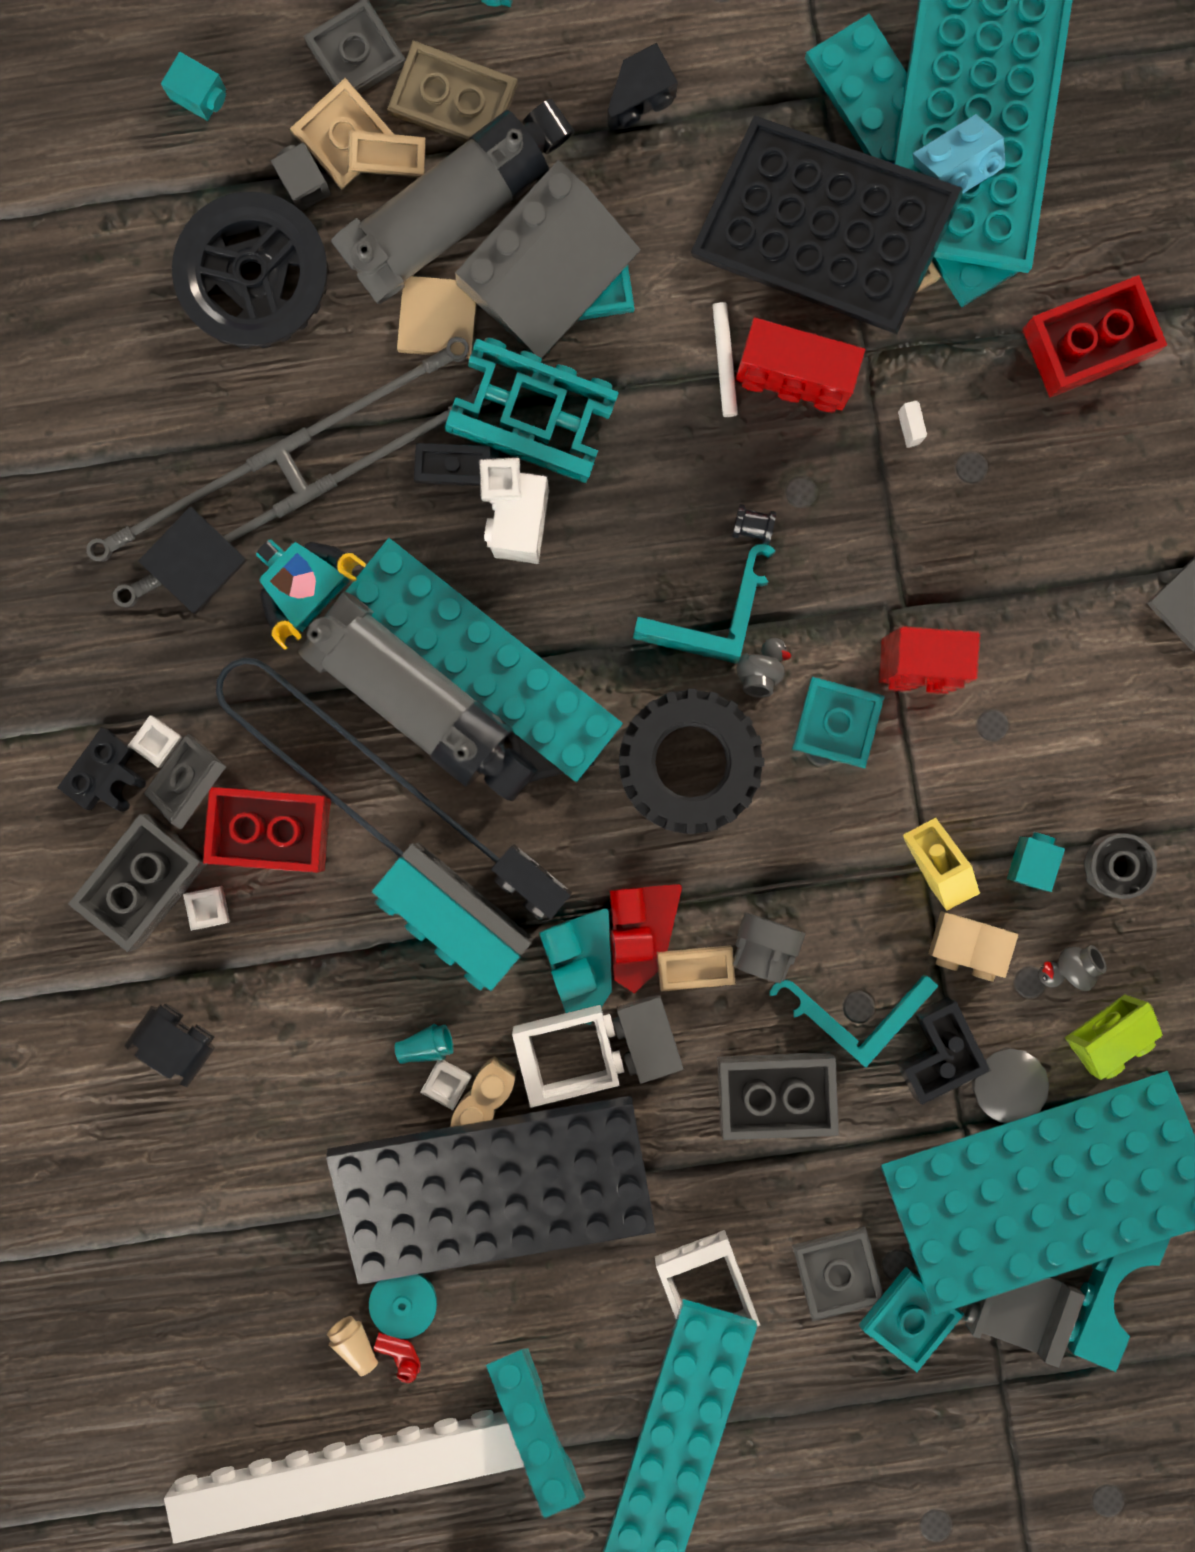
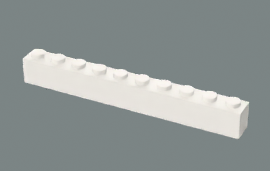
M483 1410L473 1414L471 1419L456 1421L455 1418H447L436 1422L434 1427L419 1430L418 1426H410L399 1430L397 1435L382 1438L381 1434H374L364 1437L360 1440V1443L345 1446L344 1442H337L324 1447L323 1451L308 1454V1451L301 1450L289 1454L284 1460L271 1462V1459L265 1458L254 1461L247 1468L234 1470V1467L229 1466L214 1471L211 1476L197 1478V1475L183 1476L174 1482L164 1497L173 1544L517 1469L524 1467L504 1412L493 1413L492 1410Z

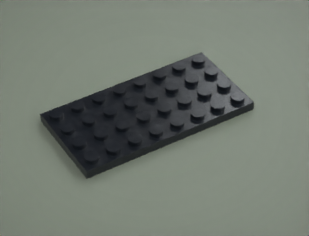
M632 1096L327 1149L326 1159L358 1284L656 1233Z

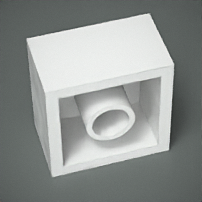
M520 473L521 499L490 501L492 510H495L494 519L487 518L484 540L487 541V547L491 548L494 558L539 564L549 494L548 481L546 476Z

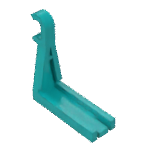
M766 544L756 545L750 550L728 638L638 617L633 639L737 664L742 653L756 586L762 587L768 583L765 575L757 576L753 572L755 558L758 555H764L769 558L774 555L775 550Z
M922 975L858 1047L857 1043L859 1041L792 981L784 980L781 983H774L770 989L769 996L777 995L780 988H789L800 999L799 1007L793 1010V1017L795 1018L805 1013L866 1068L927 998L931 996L938 985L927 975Z

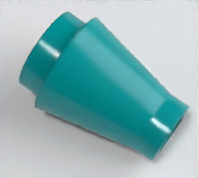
M435 1023L405 1040L395 1043V1054L400 1064L445 1060L446 1055L452 1054L454 1050L452 1036L446 1025L438 1026Z

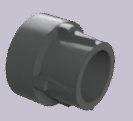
M1113 833L1096 838L1084 859V870L1087 876L1085 880L1098 892L1108 897L1119 899L1137 897L1143 894L1155 879L1157 872L1155 854L1147 842L1132 834ZM1122 855L1126 858L1127 868L1125 874L1119 877L1113 870V862L1118 856Z
M744 912L737 933L738 938L735 944L737 950L733 965L735 968L749 974L781 983L786 977L790 964L793 965L795 958L799 956L806 933Z

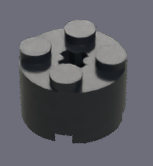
M166 1003L164 1005L160 1004L158 1008L151 1006L124 1046L127 1049L136 1046L138 1050L134 1056L170 1080L174 1074L183 1077L180 1085L188 1087L214 1051L215 1047L211 1042L215 1036L197 1024L195 1027L192 1026L190 1028L182 1023L181 1019L184 1015Z

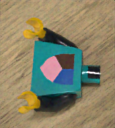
M272 539L265 542L257 551L256 556L269 568L259 579L264 587L260 597L266 620L272 628L274 640L284 650L288 648L285 645V640L288 636L294 635L300 640L301 634L296 629L302 632L347 586L350 580L353 582L357 580L352 575L353 568L357 565L365 568L366 563L354 554L346 553L336 546L309 542L301 546L295 542L284 552Z

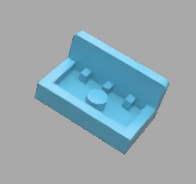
M975 114L914 152V166L925 175L962 187L964 194L967 190L1005 167L1004 137Z

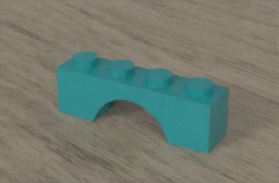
M1171 1238L1092 1264L1093 1271L1088 1282L1083 1283L1080 1288L1085 1298L1067 1348L1074 1355L1114 1372L1117 1371L1130 1336L1120 1326L1115 1315L1114 1297L1117 1287L1122 1279L1133 1270L1144 1266H1159Z
M521 1349L487 1364L486 1367L543 1518L580 1503L585 1498V1494L573 1463L564 1451L552 1425L543 1396L542 1383L529 1349Z

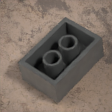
M140 814L68 905L125 951L130 952L140 949L207 864H203V855L154 815Z
M830 1052L717 1057L720 1133L723 1140L839 1136L836 1058Z

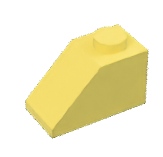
M937 818L903 835L925 880L946 911L980 894L971 864Z

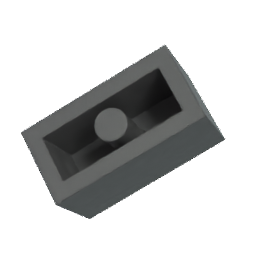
M659 993L617 1006L619 1016L612 1018L618 1039L626 1038L630 1052L624 1054L630 1076L637 1074L641 1084L684 1070Z

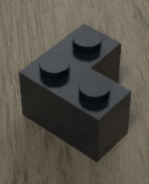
M946 997L914 1013L930 1047L897 1063L912 1096L921 1105L991 1071L956 1001Z

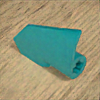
M605 908L539 932L552 968L551 973L566 1013L598 1005L602 1007L612 992L609 911Z

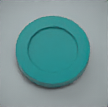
M423 1274L377 1281L369 1298V1312L376 1327L384 1334L399 1339L413 1338L424 1332L432 1323L437 1310L436 1291L429 1279Z

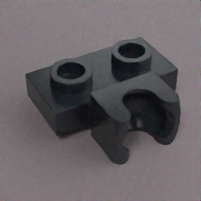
M101 727L57 788L86 810L92 811L101 799L110 807L123 812L130 808L129 802L122 796L123 787L128 784L144 788L146 781L129 767L125 766L135 750L110 730Z

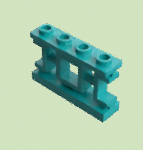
M485 338V341L476 339L468 361V367L484 372L474 404L457 397L455 398L446 422L445 431L586 483L598 450L581 444L591 413L609 419L619 392L612 390V384L602 379L591 378V381L578 377L577 371L570 367L558 364L554 368L541 363L542 358L533 353L521 351L519 355L506 350L507 346L496 339ZM495 363L519 371L515 377L511 392L490 384L496 366ZM520 387L556 399L545 430L510 418ZM567 390L590 398L586 403L581 418L560 411ZM484 399L504 405L505 409L499 426L513 432L463 415V413L478 418ZM555 425L576 432L569 452L581 456L583 459L538 443L534 439L548 444Z

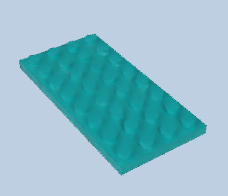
M1073 0L918 1L893 164L922 173L914 166L913 153L975 114L1004 137L1005 167L962 195L934 257L1028 273L1032 269Z
M1168 1071L881 1165L934 1315L1195 1230V1134Z

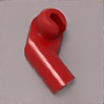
M378 1333L373 1351L392 1356L398 1368V1379L403 1383L413 1382L421 1370V1362L412 1343L408 1340Z

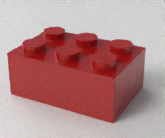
M1139 275L1033 316L1022 328L1049 398L1150 359L1167 346Z
M754 317L735 381L742 382L743 388L753 392H763L764 389L777 392L778 397L785 401L797 403L802 399L814 403V407L818 410L834 413L836 409L842 411L853 394L865 349Z
M900 627L882 638L879 683H888V690L911 691V689H918V686H926V693L949 694V692H955L957 689H964L965 684L977 680L980 632Z
M211 787L208 797L203 864L315 873L325 871L331 800L327 796Z

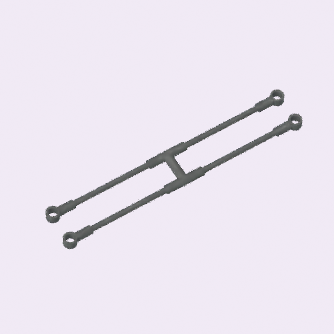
M461 337L451 338L446 348L422 361L423 364L313 426L307 429L303 427L292 435L276 442L253 455V457L246 459L247 463L133 527L127 526L104 540H91L86 549L88 556L97 562L109 560L113 551L136 539V535L246 473L250 471L256 472L275 460L295 493L272 506L273 509L224 535L223 537L229 543L276 517L281 518L321 496V494L337 487V483L447 422L453 404L444 413L333 475L329 473L310 485H307L290 452L311 441L312 436L426 372L430 374L452 361H464L469 353L467 341ZM461 342L465 346V350L461 355H454L450 349L453 343ZM481 383L474 387L472 394L462 400L474 404ZM487 400L483 402L481 408L491 406L493 401ZM98 544H103L105 547V553L101 557H96L94 554V548ZM149 574L130 586L120 585L115 588L113 599L117 605L130 608L137 604L139 597L162 585V583L152 574ZM128 589L132 595L131 600L123 603L120 594Z

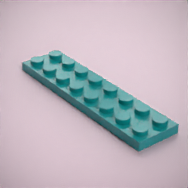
M867 14L807 51L804 59L864 154L893 163L907 72L871 15ZM936 257L932 259V262L961 308L1018 273V271Z
M390 538L386 540L356 577L357 580L352 582L346 592L358 598L374 611L372 614L374 619L475 701L478 700L514 729L513 733L576 783L623 725L620 720Z
M682 1299L603 1552H685L757 1329L756 1320Z

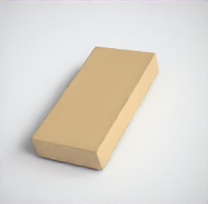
M349 131L348 171L416 178L424 175L425 137Z
M727 945L657 952L660 991L736 984L733 947Z

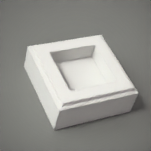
M919 402L904 403L898 411L906 447L909 448L920 445L926 438L927 432Z
M519 458L480 460L482 501L521 499Z
M150 715L128 746L152 764L161 768L183 737Z
M223 886L183 894L191 931L230 922Z
M439 1060L436 1062L420 1093L454 1110L472 1075L445 1060Z

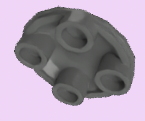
M1006 1047L985 1059L991 1071L975 1078L972 1081V1090L976 1095L978 1104L988 1116L998 1122L1010 1123L1041 1111L1047 1101L1049 1081L1046 1070L1037 1058L1025 1051Z

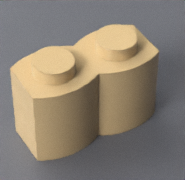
M941 911L928 954L937 958L935 964L957 971L959 965L973 968L972 976L994 982L995 976L1006 978L1019 934Z
M496 1057L489 1059L479 1070L472 1090L467 1092L458 1103L452 1116L451 1127L493 1120L496 1108L500 1107L512 1092L517 1070Z

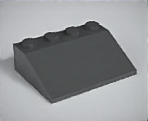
M558 160L455 272L456 284L530 353L543 359L637 256L641 249L591 190Z

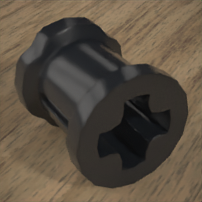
M739 504L732 537L738 538L740 535L761 539L763 544L769 545L774 529L776 512L770 511L766 514L748 510L745 505Z

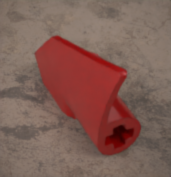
M680 884L610 890L613 930L610 933L614 981L633 993L637 992L658 972L657 952L668 951L682 891V885Z

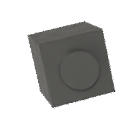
M304 142L298 146L290 145L283 148L277 154V157L271 160L289 196L299 210L303 211L331 195L325 179Z

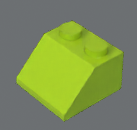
M1124 994L1067 1035L1065 1040L1088 1072L1102 1080L1103 1078L1110 1079L1120 1074L1125 1069L1124 1063L1135 1055L1136 1057H1141L1153 1050L1156 1046L1155 1041L1162 1037L1163 1034L1150 1004Z

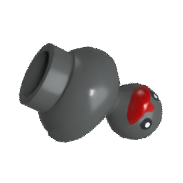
M779 638L767 639L761 647L762 655H749L745 653L740 657L736 666L737 675L744 682L743 691L747 695L758 698L769 697L773 694V687L783 680L785 671L781 661L789 660L791 654L787 652L785 643Z
M1093 945L1084 949L1075 946L1068 947L1060 953L1058 963L1052 961L1044 962L1039 970V980L1045 986L1054 988L1061 985L1066 978L1075 988L1082 991H1090L1096 985L1099 975L1107 971V966L1102 954Z

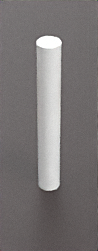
M720 302L712 306L723 417H733L738 415L728 306L727 303Z

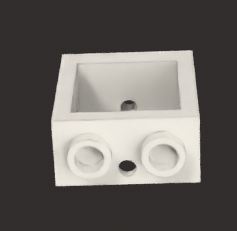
M601 1005L513 1026L512 1036L530 1107L620 1086L618 1074L624 1073V1067L620 1051L612 1052L609 1038L616 1036L611 1015H603ZM594 1021L606 1070L543 1085L531 1036Z
M725 1230L655 1256L656 1268L675 1318H677L682 1301L672 1276L725 1257L744 1307L743 1310L733 1314L756 1320L757 1326H760Z

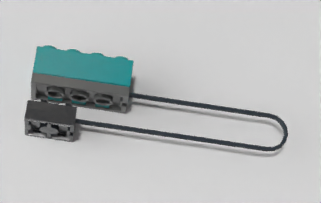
M241 658L232 661L224 667L217 679L216 695L219 704L226 713L400 857L372 890L378 897L375 903L390 916L399 914L408 922L404 927L417 939L423 941L424 938H428L437 946L434 952L447 964L452 966L456 962L467 971L464 975L465 979L479 990L486 987L492 991L520 955L528 948L533 937L420 842L411 844L403 853L233 711L226 703L223 695V683L228 673L236 666L243 664H253L264 669L493 860L496 864L491 870L497 874L494 881L510 895L516 890L527 900L523 906L537 918L541 919L546 915L552 919L571 896L572 892L515 844L510 846L501 858H498L267 664L258 659Z

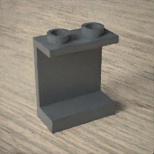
M1050 1277L968 1304L965 1307L963 1318L966 1321L965 1326L972 1336L980 1339L981 1334L984 1333L1035 1352L1044 1363L1059 1368L1085 1295L1075 1285Z

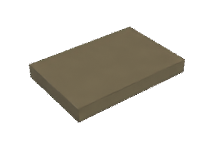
M413 40L388 105V115L466 143L469 141V137L509 109L518 86V79Z

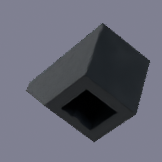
M657 43L623 60L608 108L607 126L611 132L619 127L621 129L632 127L641 119L642 115L652 110L655 112L662 111L673 103L674 98H676L678 82Z

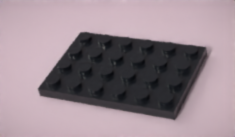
M754 115L691 250L693 258L898 334L961 200L963 190L962 187Z

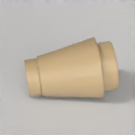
M348 1316L331 1327L327 1333L330 1339L329 1346L357 1371L359 1376L368 1374L377 1366L378 1360L375 1357L361 1321H355L352 1316Z

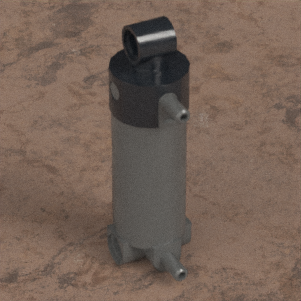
M552 98L533 109L524 118L522 123L512 112L505 110L469 137V141L360 222L356 218L341 229L332 238L331 242L349 267L358 272V279L379 305L405 287L404 281L509 202H514L536 185L549 170L542 153L547 155L559 148L574 134L575 130Z
M343 591L326 615L311 623L308 630V639L299 649V655L320 673L325 671L330 673L427 752L433 761L465 787L469 786L479 774L485 775L484 780L490 788L503 798L514 801L537 772L536 768L521 754L510 748H504L505 742L514 729L481 702L475 701L372 617L373 610L352 594Z

